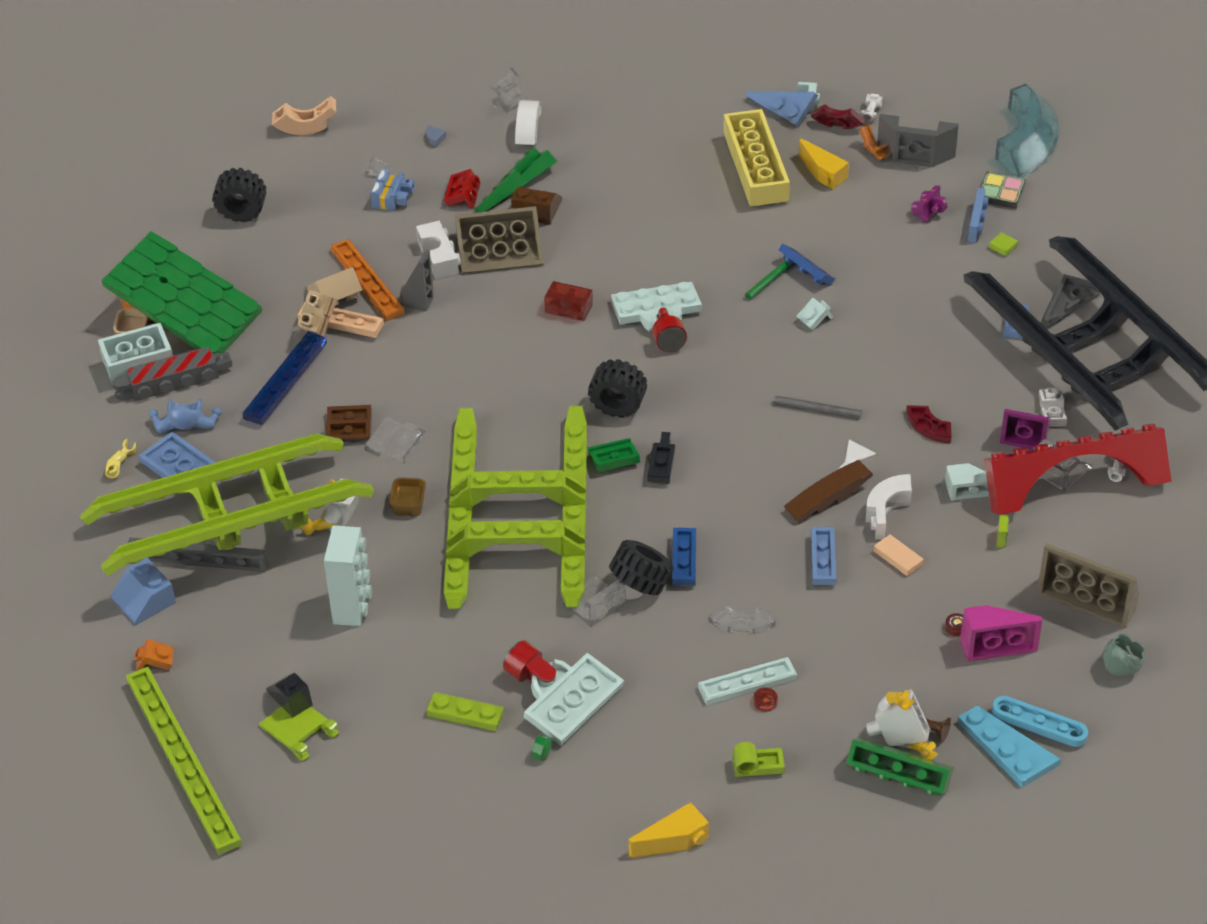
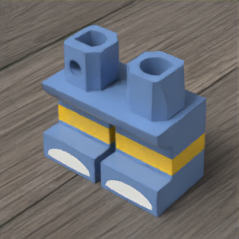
M381 169L370 192L372 208L396 210L398 205L407 206L409 203V193H413L415 189L414 180L405 179L404 172L400 173L399 176L389 175V170Z

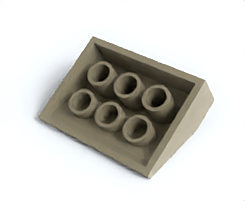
M536 206L455 215V229L462 274L544 265Z
M1045 544L1037 589L1038 595L1123 628L1127 627L1136 610L1139 597L1136 577L1052 545Z

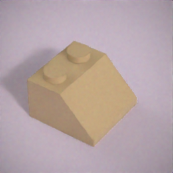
M351 267L306 286V290L308 293L311 290L337 299L336 306L339 305L338 300L345 298L346 301L358 297L357 293L362 291V287L354 268Z

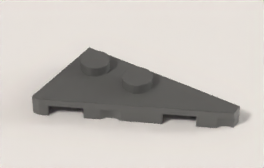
M1064 274L1044 317L1043 326L1048 328L1100 294V291L1089 280Z

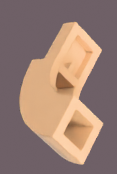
M330 96L318 106L309 110L295 109L285 103L272 113V125L283 132L293 135H310L327 128V119L335 115L336 100Z

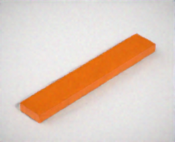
M349 239L330 246L331 252L345 270L351 267L354 268L362 287V292L386 322L405 314L404 308Z

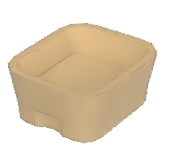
M122 308L116 314L113 326L114 333L117 335L148 326V317L136 308Z

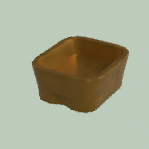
M402 477L393 481L389 501L395 515L419 516L421 514L426 483L423 479Z

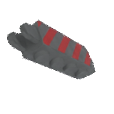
M204 347L134 366L127 371L128 376L121 377L120 379L117 378L113 382V388L117 390L115 397L118 400L134 397L135 401L214 380L219 378V371L232 367V360L228 352L213 354L210 348Z

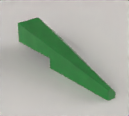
M535 147L527 150L524 153L525 156L515 163V166L493 187V191L485 196L483 201L474 210L477 213L486 212L512 194L517 187H522L558 161L548 150L541 153Z

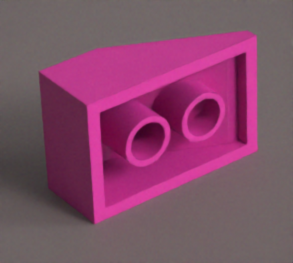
M989 605L964 608L960 641L967 661L1037 652L1043 621L1042 617Z

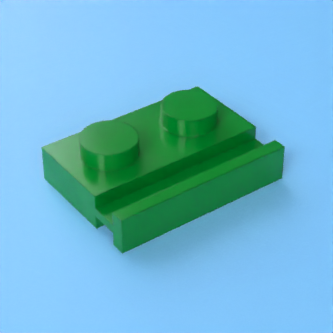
M630 438L588 447V455L591 457L597 472L640 463V455L634 444L631 443Z

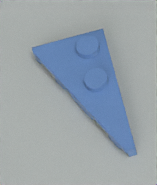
M747 92L745 96L799 127L819 95L815 92Z

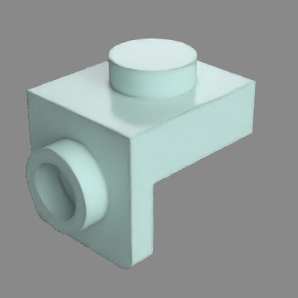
M798 82L797 92L816 93L817 83ZM816 93L819 96L808 112H813L815 105H819L820 93Z
M812 298L796 317L813 331L826 316L830 320L834 316L830 313L831 307L823 300L818 302Z

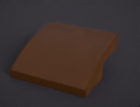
M371 405L327 407L326 436L339 438L342 441L371 440Z

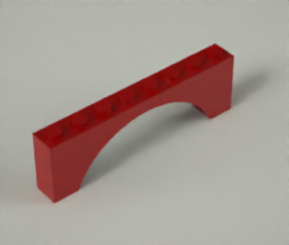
M1145 424L1139 430L1124 428L1118 434H1113V432L1099 433L1097 438L1081 436L1078 437L1076 442L1060 440L1056 441V445L1049 447L1048 444H1039L1034 446L1035 449L1028 451L1026 448L1013 449L1012 454L1005 455V452L992 453L990 458L984 459L991 511L998 515L1021 511L1028 492L1039 477L1054 465L1080 455L1098 454L1116 459L1128 467L1140 482L1145 485L1152 486L1172 482L1165 429L1156 427V424Z

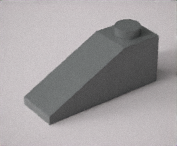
M425 250L406 284L401 287L400 296L405 307L427 311L434 299L430 250Z

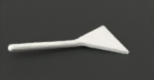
M849 440L845 462L839 468L857 460L862 461L873 457L877 453Z

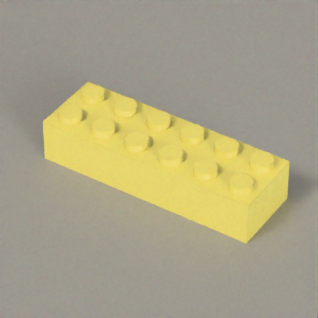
M758 109L724 114L723 133L749 206L789 201L790 181L763 110Z

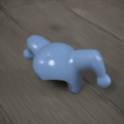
M169 399L167 416L164 419L158 418V411L155 409L149 411V417L152 418L155 430L158 433H166L175 428L179 430H190L193 428L212 429L222 411L216 407L212 410L213 414L210 417H206L202 413V399H198L193 404H178Z

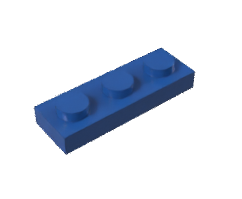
M782 243L778 251L784 254L783 259L791 264H794V262L798 264L797 269L805 274H812L811 279L822 285L824 282L832 285L835 280L833 276L794 248Z
M673 528L672 565L674 570L672 572V586H696V528Z

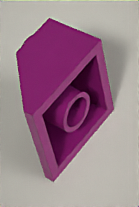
M1005 409L1000 443L1031 450L1035 449V445L1046 444L1051 418Z

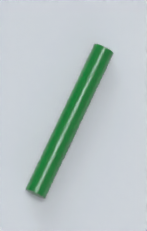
M787 261L782 262L747 291L745 297L751 300L786 271L790 264Z

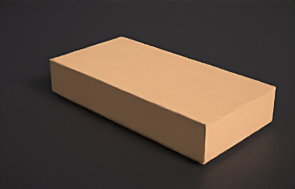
M891 534L874 545L875 553L906 576H909L924 563L922 557Z

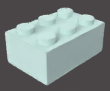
M161 323L98 340L101 357L112 386L115 379L128 376L127 371L131 367L173 356Z

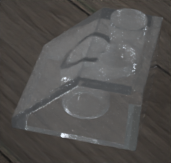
M1046 439L1039 443L1048 444V447L1056 445V443ZM1078 456L1072 457L1051 467L1041 478L1065 492L1092 468V464Z

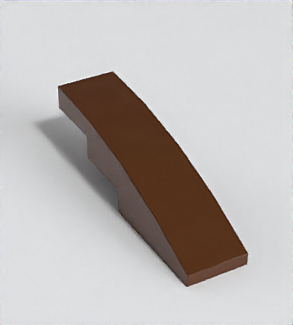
M854 461L805 489L788 502L784 508L801 524L815 511L820 514L833 502L836 501L840 504L870 479L873 473L861 461Z

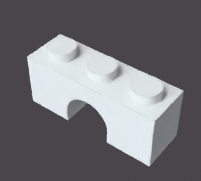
M440 221L416 226L417 242L422 253L425 250H430L431 269L435 280L459 274L460 256L458 253H455L453 241H449L448 231L442 227Z

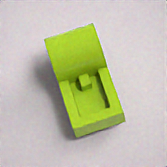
M741 742L735 745L732 751L735 777L785 774L782 748L756 749V746L751 742Z

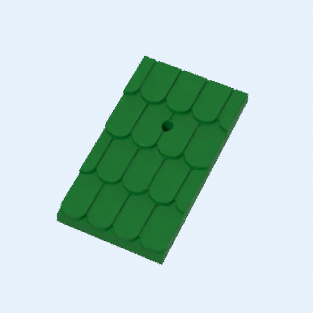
M152 231L101 280L102 285L106 289L120 297L122 308H136L146 315L149 321L161 323L163 328L195 350L206 347L210 348L213 354L224 353L262 312V307L257 304L256 300L237 290L233 284L206 269L200 262L178 250L177 246Z

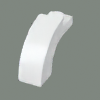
M520 100L517 111L515 144L535 145L537 143V126L542 108L540 101Z
M910 474L897 475L885 479L870 492L867 499L865 522H871V530H875V539L885 538L886 514L890 510L901 506H910L912 492Z

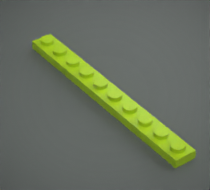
M149 667L125 675L128 685L217 854L221 855L242 846L241 839Z

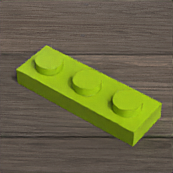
M434 692L426 710L428 717L496 732L504 715V707L437 692Z

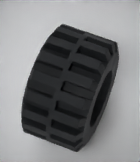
M230 168V171L225 170L218 177L213 192L212 202H214V208L218 209L217 212L223 214L226 219L230 218L235 222L236 220L240 222H245V220L251 221L253 218H257L262 211L267 193L263 179H259L258 174H253L248 169L247 171L243 170V168H238V170Z
M610 359L607 362H602L596 368L588 387L589 400L595 404L594 407L602 410L604 414H610L612 417L624 418V415L629 417L632 413L635 414L640 408L648 385L646 384V377H643L644 373L641 370H637V366H632L627 361L622 362L620 359H616V361Z
M623 540L609 564L610 571L622 583L648 595L661 594L674 570L671 562L663 554L644 543L634 540Z

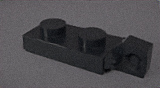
M662 432L660 443H653L647 482L670 484L675 456V444H670L671 432Z

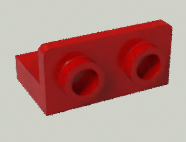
M472 169L450 175L444 198L447 206L460 204L465 201L470 209L475 207L481 182Z

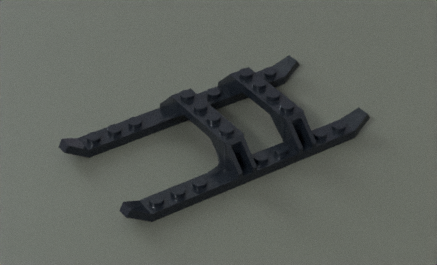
M1056 236L1049 239L1050 248L1058 251L1100 291L1104 302L1090 320L1057 334L1050 333L990 273L971 271L963 275L964 283L971 286L1022 336V341L1031 346L1033 352L1042 356L1062 376L1061 379L1071 385V389L1074 392L1082 395L1115 431L1129 424L1121 401L1110 390L1159 369L1168 356L1184 369L1203 391L1207 390V359L1076 238ZM1128 318L1149 337L1129 358L1095 373L1089 371L1071 353L1073 350L1119 331Z

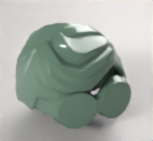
M1124 633L1111 639L1105 645L1103 651L1105 668L1115 676L1135 674L1140 670L1145 660L1143 644L1138 641H1132L1131 637ZM1126 646H1129V647H1130V650H1131L1132 654H1133L1134 656H1136V657H1133V656L1130 655V653H1129L1128 649L1126 648Z

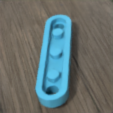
M1000 696L993 701L992 714L1003 722L1072 747H1080L1087 741L1088 729L1081 722L1008 696Z

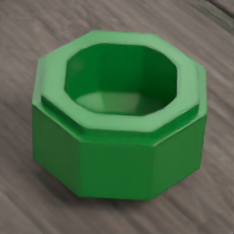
M543 735L536 738L531 750L532 758L543 761L549 756L552 748L551 738Z

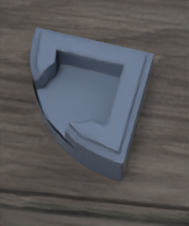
M430 125L426 130L429 143L434 147H437L446 137L445 130Z

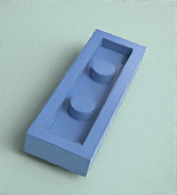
M977 188L968 242L976 243L977 236L982 235L983 223L980 222L985 221L986 210L983 209H987L989 198L985 197V188Z
M811 527L812 585H836L834 527Z

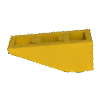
M802 138L799 140L798 156L818 182L831 189H835L848 178L849 162Z
M690 802L629 838V855L631 857L689 850L696 845L703 844L709 838V822Z

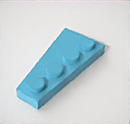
M978 705L958 716L957 723L1021 788L1060 765V758Z

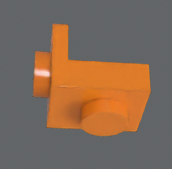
M146 639L142 647L139 646L134 655V660L137 661L136 670L143 669L145 664L169 671L172 666L174 647Z

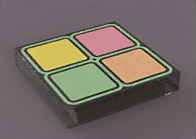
M987 171L981 188L986 189L985 197H989V204L1017 209L1026 179Z

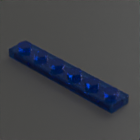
M307 331L242 412L243 419L263 425L327 344L326 337Z

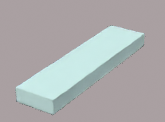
M786 657L698 682V689L707 706L797 680V673L790 659Z

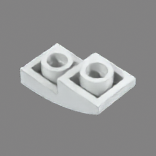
M1039 389L1041 415L1051 418L1050 427H1066L1067 417L1064 411V397L1061 389Z

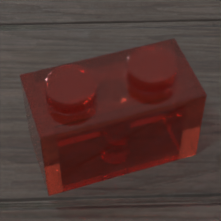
M553 281L544 296L545 313L585 321L593 306L592 289Z

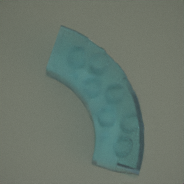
M1028 84L1010 89L1008 109L1014 114L1018 124L1009 134L997 140L995 159L1011 174L1020 179L1036 171L1041 163H1046L1048 156L1056 148L1059 135V124L1052 106L1038 91Z

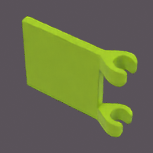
M280 707L259 723L263 730L289 748L300 761H304L309 757V753L306 752L308 749L307 745L303 741L317 730L322 728L330 738H334L339 734V731L335 729L337 723L332 719H327L312 707L293 718Z

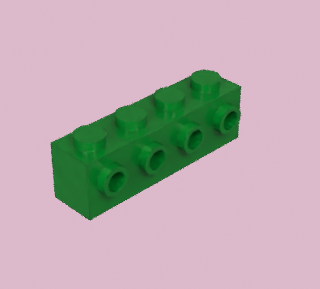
M859 737L852 740L846 764L853 766L855 771L862 773L870 771L876 773V777L887 781L895 779L901 781L903 786L924 788L926 793L935 796L948 791L954 770L952 766Z

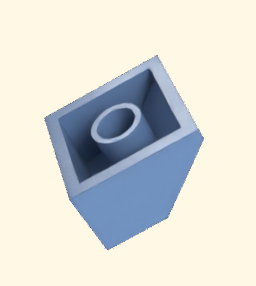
M148 558L128 567L111 593L113 601L135 625L176 603L172 584Z

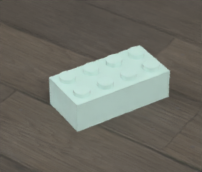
M332 526L324 558V566L333 624L361 626L363 617H367L368 603L366 602L367 599H371L372 585H368L370 570L366 569L368 554L364 553L366 538L362 537L361 527Z

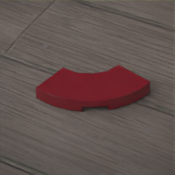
M826 104L814 110L810 116L825 126L832 127V125L843 127V129L857 128L865 123V119L852 108L837 110L830 108Z
M906 406L907 418L917 432L934 441L951 443V422L936 418L930 412L929 406Z

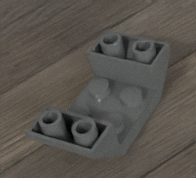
M879 115L877 145H888L884 151L887 154L891 153L888 158L893 162L934 167L955 158L958 123L939 121L938 129L934 131L899 126L900 116Z

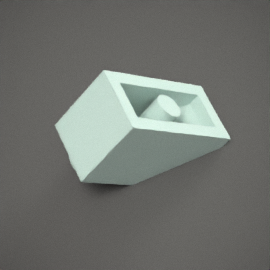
M969 463L946 466L945 484L951 501L989 496L986 471Z

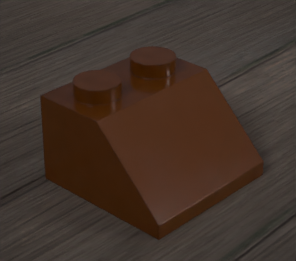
M517 187L511 198L512 209L536 206L538 222L551 224L562 201V196L552 192Z

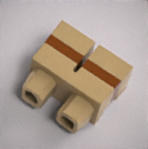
M309 290L297 326L305 332L324 337L330 319L324 316L331 318L337 299Z

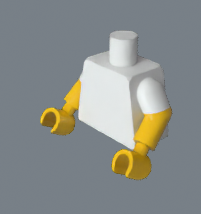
M352 496L342 502L326 504L321 519L313 522L308 517V524L303 525L301 530L306 535H311L315 530L328 529L331 531L332 526H345L358 507L360 497Z
M904 690L903 693L889 691L877 706L876 720L866 724L869 736L873 737L883 734L887 745H897L898 747L912 749L921 753L923 758L933 760L938 755L937 752L933 751L936 748L935 742H926L928 741L930 727L913 690Z

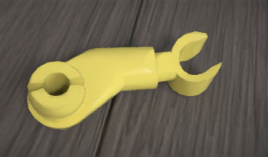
M125 439L122 444L123 449L121 451L118 450L108 459L105 475L109 479L117 478L120 472V465L127 458V455L131 456L137 452L136 442L133 448L129 450L127 449L128 439Z

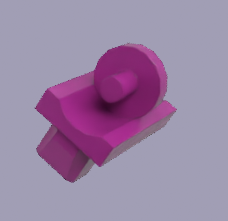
M935 185L930 191L924 190L920 196L921 201H914L911 204L912 214L920 216L922 222H928L936 212L943 213L947 209L946 198L940 195L941 187Z

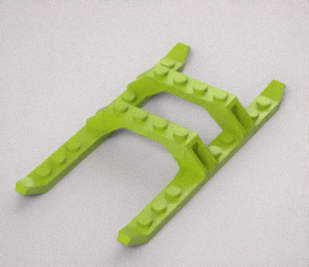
M569 406L565 422L564 472L563 470L475 471L477 426L473 408H459L454 430L444 580V599L448 609H460L468 599L470 557L490 545L539 544L561 555V597L566 607H578L585 597L587 423L583 406ZM540 493L563 505V522L561 520L472 522L473 506L493 494Z
M315 433L99 496L80 514V518L85 524L90 525L106 513H117L123 508L137 507L144 502L161 500L171 494L190 493L195 497L199 512L204 521L120 545L100 565L102 571L110 576L128 563H138L148 557L162 556L168 551L185 549L189 545L212 538L219 550L232 549L236 545L242 544L240 530L252 529L265 522H275L280 519L286 530H296L308 524L309 509H319L326 504L342 502L352 496L372 497L374 488L371 484L342 479L293 494L281 462H291L298 457L304 455L311 456L321 450L342 451L344 443L341 439ZM258 469L264 493L269 501L227 513L216 481H226L233 476L250 474L253 470Z

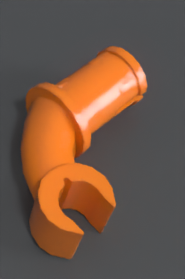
M871 125L859 128L864 142L863 148L866 147L878 160L891 155V153L887 154L884 151L885 147L888 146L887 144L877 145L878 141L875 140Z

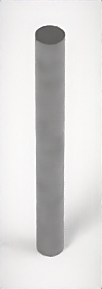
M775 395L774 404L851 418L860 419L862 410Z

